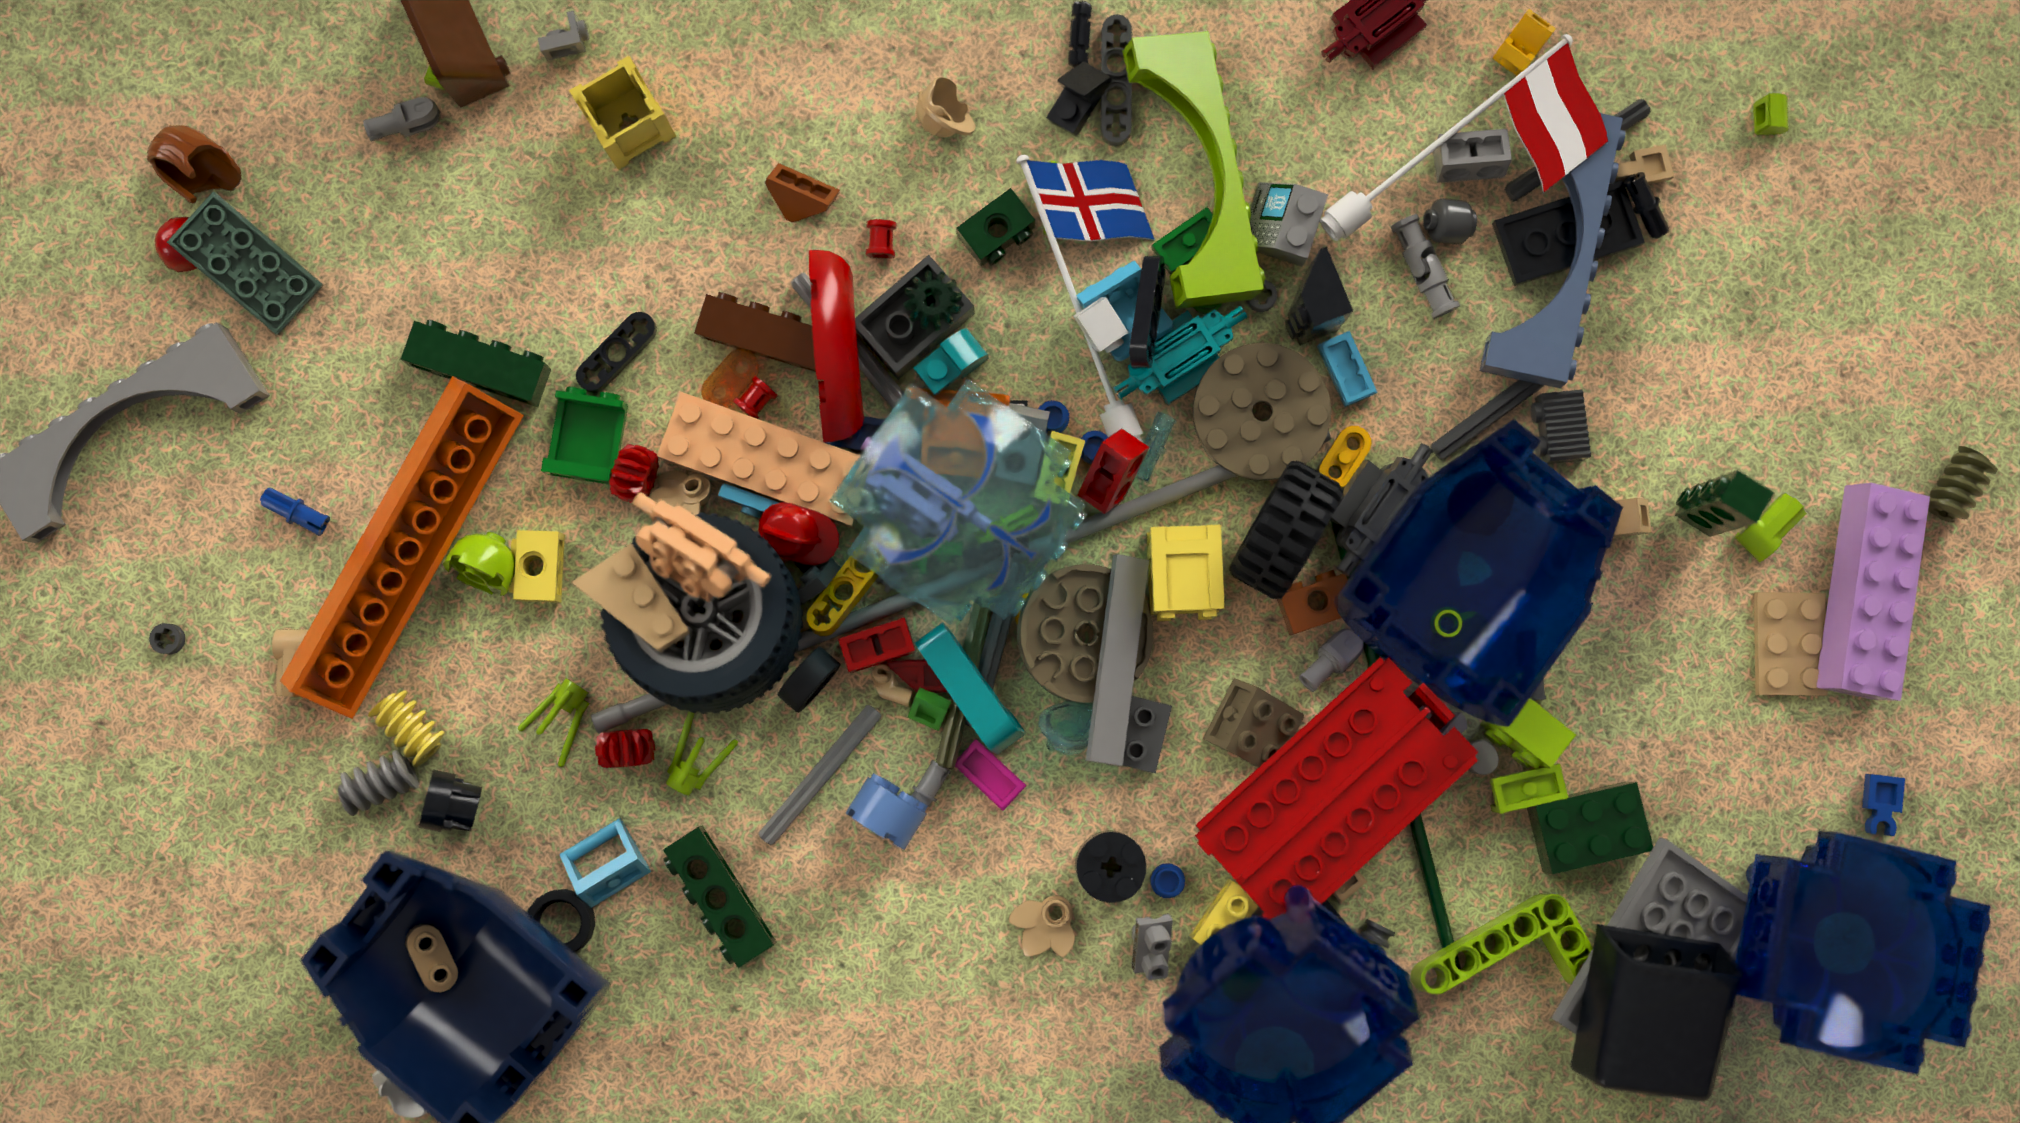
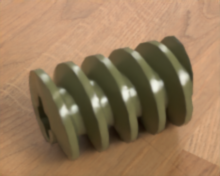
M1965 446L1958 447L1959 453L1954 454L1951 458L1952 464L1945 467V475L1939 477L1937 481L1938 487L1932 488L1930 492L1931 498L1928 511L1946 522L1952 523L1956 518L1968 519L1969 514L1962 507L1975 508L1976 502L1969 496L1982 497L1983 491L1977 486V483L1989 485L1991 480L1984 475V472L1996 474L1998 470L1986 456Z

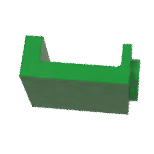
M566 387V392L556 390L555 398L558 399L549 455L548 458H543L541 471L551 476L610 485L609 480L612 475L611 470L614 467V460L618 458L622 446L628 405L620 400V395L614 393L600 392V396L596 397L586 395L587 390L577 387Z

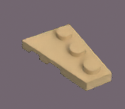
M632 543L571 582L660 653L691 633Z

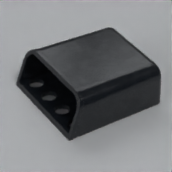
M1597 924L1572 1054V1070L1592 1083L1610 1090L1694 1101L1709 1100L1713 1093L1739 985L1743 977L1741 968L1720 943ZM1645 944L1648 947V956L1645 961L1642 962L1634 959L1635 950L1638 946ZM1671 949H1676L1678 952V960L1674 966L1665 965L1664 957ZM1700 954H1706L1708 958V964L1703 971L1695 970L1694 961Z

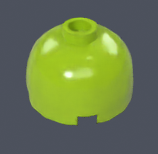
M487 532L486 535L471 534L464 536L452 547L443 563L446 571L450 572L453 567L459 572L456 579L491 595L493 592L488 586L501 590L500 596L506 595L515 575V557L505 545L506 540L493 532Z

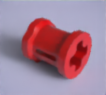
M885 219L868 220L866 227L870 229L869 248L866 249V256L869 258H895L893 230L897 228V223Z
M754 376L752 378L753 384L740 398L736 397L733 402L748 416L758 419V413L771 399L775 400L778 395L761 379Z

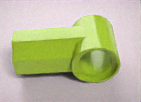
M1787 493L1781 494L1763 512L1756 524L1749 525L1742 534L1737 533L1734 538L1758 562H1761L1780 547L1783 542L1781 539L1807 513L1804 511V506L1796 498L1789 496Z

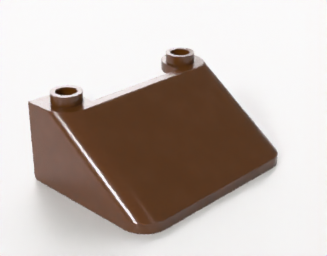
M401 0L436 79L460 108L510 86L506 79V76L511 74L509 67L502 55L495 57L469 0Z

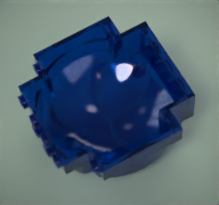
M1818 830L1816 843L1806 847L1801 860L1755 854L1754 862L1747 868L1746 878L1750 886L1735 960L1743 972L1737 995L1772 1003L1773 1024L1781 1030L1780 1043L1919 1075L1920 1066L1925 1058L1923 1048L1925 1039L1966 1048V1042L1972 1030L1970 1020L1973 1004L1978 996L1977 980L1979 969L1984 962L1983 946L1986 932L1990 927L1989 912L1991 906L1951 896L1952 888L1957 879L1955 871L1956 860L1836 831Z
M1297 885L1291 887L1284 896L1285 913L1272 919H1266L1257 915L1241 919L1227 925L1205 940L1195 950L1183 968L1177 990L1163 1001L1164 1024L1173 1035L1159 1046L1161 1071L1169 1080L1176 1081L1185 1087L1195 1099L1202 1100L1211 1106L1221 1118L1229 1119L1233 1123H1293L1294 1121L1295 1123H1341L1414 1064L1408 1040L1401 1036L1403 1032L1420 1019L1409 973L1391 960L1384 948L1368 942L1313 899L1312 893L1307 888Z

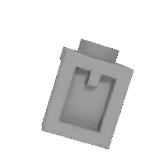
M574 11L567 12L571 31L553 30L548 32L545 37L538 38L540 51L547 61L586 52L584 41L589 40L588 29L585 20L579 21Z

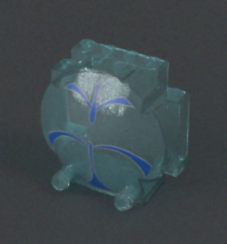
M968 379L963 383L948 407H945L910 383L829 500L864 525V528L846 553L879 575L898 593L921 604L950 625L955 618L960 622L972 606L969 603L970 600L983 608L987 607L1004 620H1006L1009 614L1015 617L1026 602V599L1022 597L1023 594H1027L1030 588L1036 591L1048 575L1047 571L1044 570L1051 559L1057 562L1066 550L1068 544L1064 540L1067 537L1066 533L1069 528L1075 531L1087 515L1082 511L1086 504L1053 482L1056 476L1061 478L1072 463L1067 458L1071 451Z

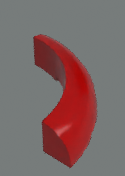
M809 250L816 378L817 380H824L818 381L823 443L843 440L854 435L864 422L856 335L853 274L849 264L841 256L825 250Z

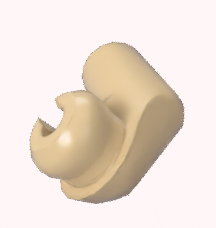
M886 664L875 666L872 671V680L879 696L885 700L911 707L915 698V691L899 686L894 672Z

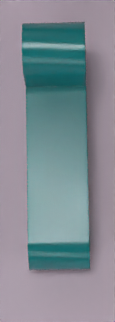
M944 622L915 642L924 659L991 752L1000 754L1026 735L1018 720L1010 710L1004 707Z

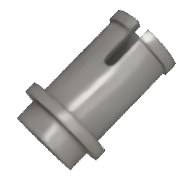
M933 760L930 762L931 764L918 786L912 787L914 789L912 796L927 806H930L932 801H937L934 797L951 772L947 768L939 766Z

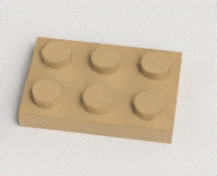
M1754 593L1755 695L1828 696V690L1817 688L1818 665L1826 617V593Z

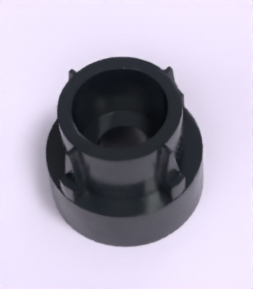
M433 769L418 828L442 832V829L451 831V829L471 831L482 787L463 782L464 779L455 778L456 774Z

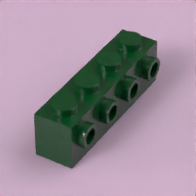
M427 319L426 324L417 321L413 322L400 358L408 366L447 379H451L453 376L475 388L535 407L539 406L551 372V368L543 362V356L530 351H524L523 355L511 352V346L492 340L490 345L479 342V336L464 330H459L457 335L446 331L447 326Z

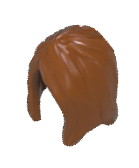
M170 125L163 128L151 141L147 150V161L152 164L157 175L165 184L184 197L189 203H196L197 197L193 195L194 193L211 189L233 191L242 179L240 167L226 149L216 144L202 132L186 125Z

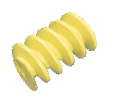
M403 690L384 698L368 713V716H377L375 723L378 727L387 726L385 735L387 737L396 736L394 745L399 748L406 746L403 755L407 758L415 756L413 766L417 767L426 762L440 749V740L445 732L442 730L432 734L430 731L436 722L432 720L423 724L421 721L427 712L422 710L414 714L412 710L416 706L417 701L413 700L405 704L403 700L408 691Z

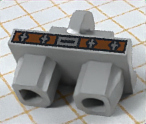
M1164 914L1157 919H1152L1151 917L1136 918V924L1132 928L1134 944L1131 967L1134 974L1144 972L1148 980L1168 977L1169 950H1171L1173 924L1170 914Z

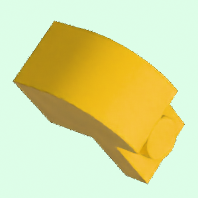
M1528 9L1492 59L1517 76L1530 65L1556 28Z

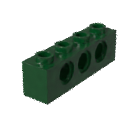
M1736 470L1725 475L1721 474L1719 477L1709 479L1704 483H1698L1691 489L1685 488L1676 501V505L1680 508L1675 516L1711 537L1756 524L1775 492Z
M703 825L695 828L663 849L667 855L663 859L666 867L673 876L679 874L686 885L682 888L684 895L691 905L698 904L704 914L701 917L703 925L711 935L717 934L723 944L719 947L720 951L730 965L735 962L736 966L740 968L777 943ZM695 859H701L707 865V874L704 878H697L691 872V864ZM712 889H721L725 893L726 903L723 907L719 908L711 904L709 894ZM738 918L743 921L745 925L743 936L736 937L730 934L728 930L730 919Z

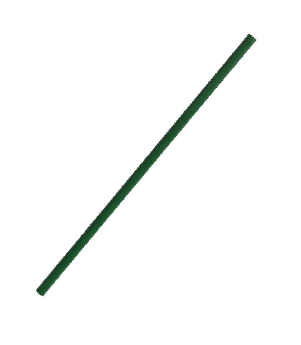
M1330 520L1336 541L1340 527ZM1337 545L1340 560L1342 561L1347 552ZM1355 565L1350 575L1346 577L1359 612L1355 613L1359 633L1364 640V652L1368 667H1370L1380 658L1358 570ZM1419 814L1409 825L1441 948H1444L1453 943L1454 938L1421 814ZM1457 954L1455 957L1456 967L1460 970L1461 965Z

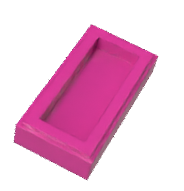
M977 739L957 758L955 767L1002 811L1026 787L1016 775Z

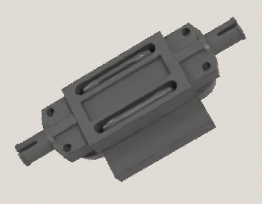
M1421 443L1411 459L1397 457L1393 463L1387 464L1381 469L1369 460H1363L1343 489L1342 497L1330 519L1340 527L1336 536L1337 545L1347 552L1336 567L1338 571L1349 576L1359 560L1372 562L1375 556H1382L1423 495L1420 490L1429 477L1422 467L1434 452L1433 449Z

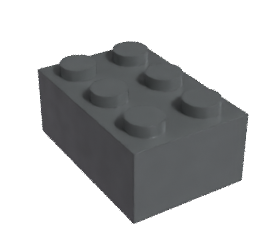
M928 255L855 318L856 333L899 380L975 314L974 305L931 256Z

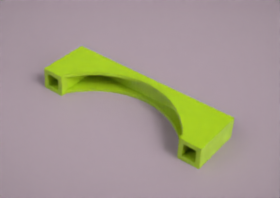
M1209 31L1133 37L1123 50L1129 83H1139L1166 100L1183 116L1201 141L1213 174L1214 207L1212 221L1207 234L1189 264L1180 265L1169 276L1175 307L1180 309L1251 300L1264 289L1265 276L1263 269L1258 265L1256 255L1258 243L1255 235H1252L1249 222L1251 210L1249 204L1244 199L1242 190L1244 187V177L1242 172L1238 170L1236 162L1237 145L1235 139L1231 138L1230 112L1228 107L1224 105L1222 96L1223 79L1217 73L1215 63L1217 52L1214 43H1211Z

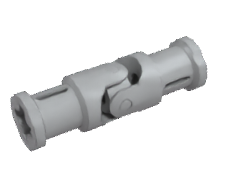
M1414 214L1393 224L1391 230L1397 234L1404 249L1402 255L1411 270L1420 293H1425L1433 310L1431 313L1433 319H1436L1460 307L1459 301L1454 300L1447 285L1449 279L1435 253L1431 241L1426 240L1420 228L1418 214ZM1430 273L1428 279H1426L1425 275Z

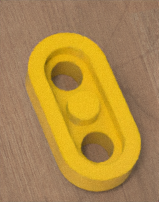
M1349 426L1343 429L1319 464L1317 471L1338 482L1342 488L1346 486L1371 449L1372 442L1369 433L1360 426ZM1354 438L1357 440L1358 448L1356 450H1350L1347 447L1348 439ZM1330 467H1337L1340 470L1339 478L1334 479L1330 477Z

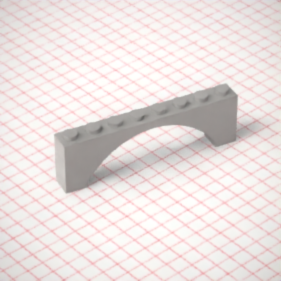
M217 322L200 327L191 339L171 345L166 350L164 356L156 361L150 360L141 364L136 369L137 372L129 378L114 381L107 387L108 391L82 401L78 405V410L68 416H60L52 420L48 424L49 428L43 432L25 437L18 443L19 447L9 453L0 454V505L23 541L38 543L66 525L61 518L67 481L73 465L91 436L117 413L148 399L173 395H190L222 401L228 405L229 409L242 414L270 396L228 328Z

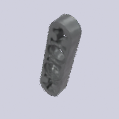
M1116 14L1106 18L1101 31V72L1112 78L1101 97V136L1111 146H1121L1126 143L1130 138L1132 128V83H1129L1126 67L1118 73L1112 72L1107 67V61L1111 57L1117 56L1124 60L1123 48L1114 47L1106 49V46L1113 47L1114 38L1113 33L1107 32V30H1112L1113 24H1120V30H1126V32L1120 35V47L1127 46L1132 39L1130 21L1123 15ZM1113 89L1121 90L1125 94L1126 100L1121 105H1112L1106 97L1109 91ZM1106 111L1115 114L1126 111V115H1119L1120 128H1125L1126 131L1120 132V136L1117 138L1113 137V133L1106 129L1112 128L1113 114L1106 115Z

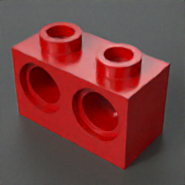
M1121 428L1101 443L1077 496L1106 514L1125 499L1150 447Z
M905 617L838 639L849 673L861 671L917 652Z

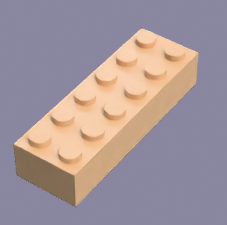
M680 392L657 453L659 459L669 464L702 474L711 479L779 503H793L818 511L828 516L833 522L851 529H855L868 493L866 483L876 462Z

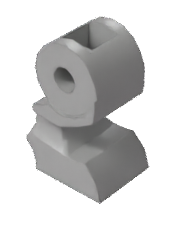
M1455 712V717L1439 731L1443 735H1446L1453 727L1460 733L1467 729V722L1462 712ZM1485 739L1470 742L1479 753L1475 756L1478 761L1468 771L1481 775L1492 773L1499 763L1495 747Z

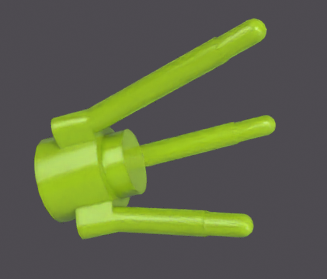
M567 678L564 679L561 685L558 683L552 693L518 726L519 731H524L545 709L554 703V707L536 730L537 735H542L561 709L571 714L575 708L576 712L558 761L559 767L565 765L583 713L590 704L584 700L589 692Z
M689 711L673 761L667 770L670 776L666 781L669 787L687 796H690L694 788L700 790L705 780L738 745V741L733 739L709 766L698 775L700 768L694 765V762L705 742L704 737L698 738L687 761H681L695 714Z

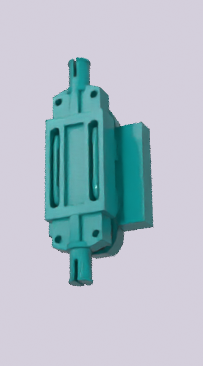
M1238 306L1225 316L1213 310L1202 318L1199 315L1193 318L1187 310L1172 320L1174 328L1171 332L1156 340L1152 367L1132 368L1131 364H1129L1127 368L1130 377L1113 387L1115 393H1118L1119 399H1123L1136 389L1146 396L1157 389L1166 404H1171L1199 385L1208 368L1220 358L1218 353H1220L1221 347L1233 340L1231 328L1248 318L1246 312L1242 313L1243 308Z

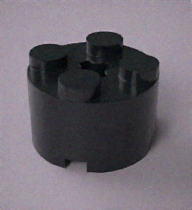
M1107 830L1090 836L1080 846L1075 859V870L1081 886L1090 896L1102 902L1116 903L1133 897L1140 889L1145 880L1147 864L1141 847L1132 838L1118 831ZM1110 857H1115L1114 861L1120 865L1119 870H1113L1112 875L1109 876L1107 871L1101 868L1102 862H1108Z

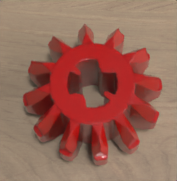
M627 444L619 451L618 458L614 460V467L611 470L612 475L609 480L611 494L629 503H633L635 497L640 492L649 497L651 489L654 488L655 479L658 477L659 459L657 454L641 445Z
M648 729L610 731L596 736L595 754L598 757V765L603 768L646 765L654 760V751H656L655 740H653L652 731Z

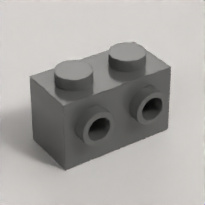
M1135 696L1131 697L1123 766L1156 774L1171 713V705Z

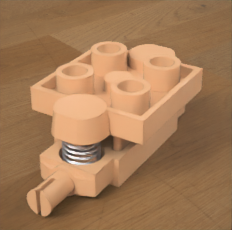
M642 492L635 497L633 506L647 513L653 523L651 526L646 524L642 526L636 536V543L643 551L650 555V565L659 576L665 579L670 577L681 584L682 589L690 596L695 598L699 596L709 602L713 596L722 598L732 589V579L741 583L747 577L762 588L770 581L771 575L755 566L750 556L737 548L736 541L678 504L673 508L661 499L656 503Z

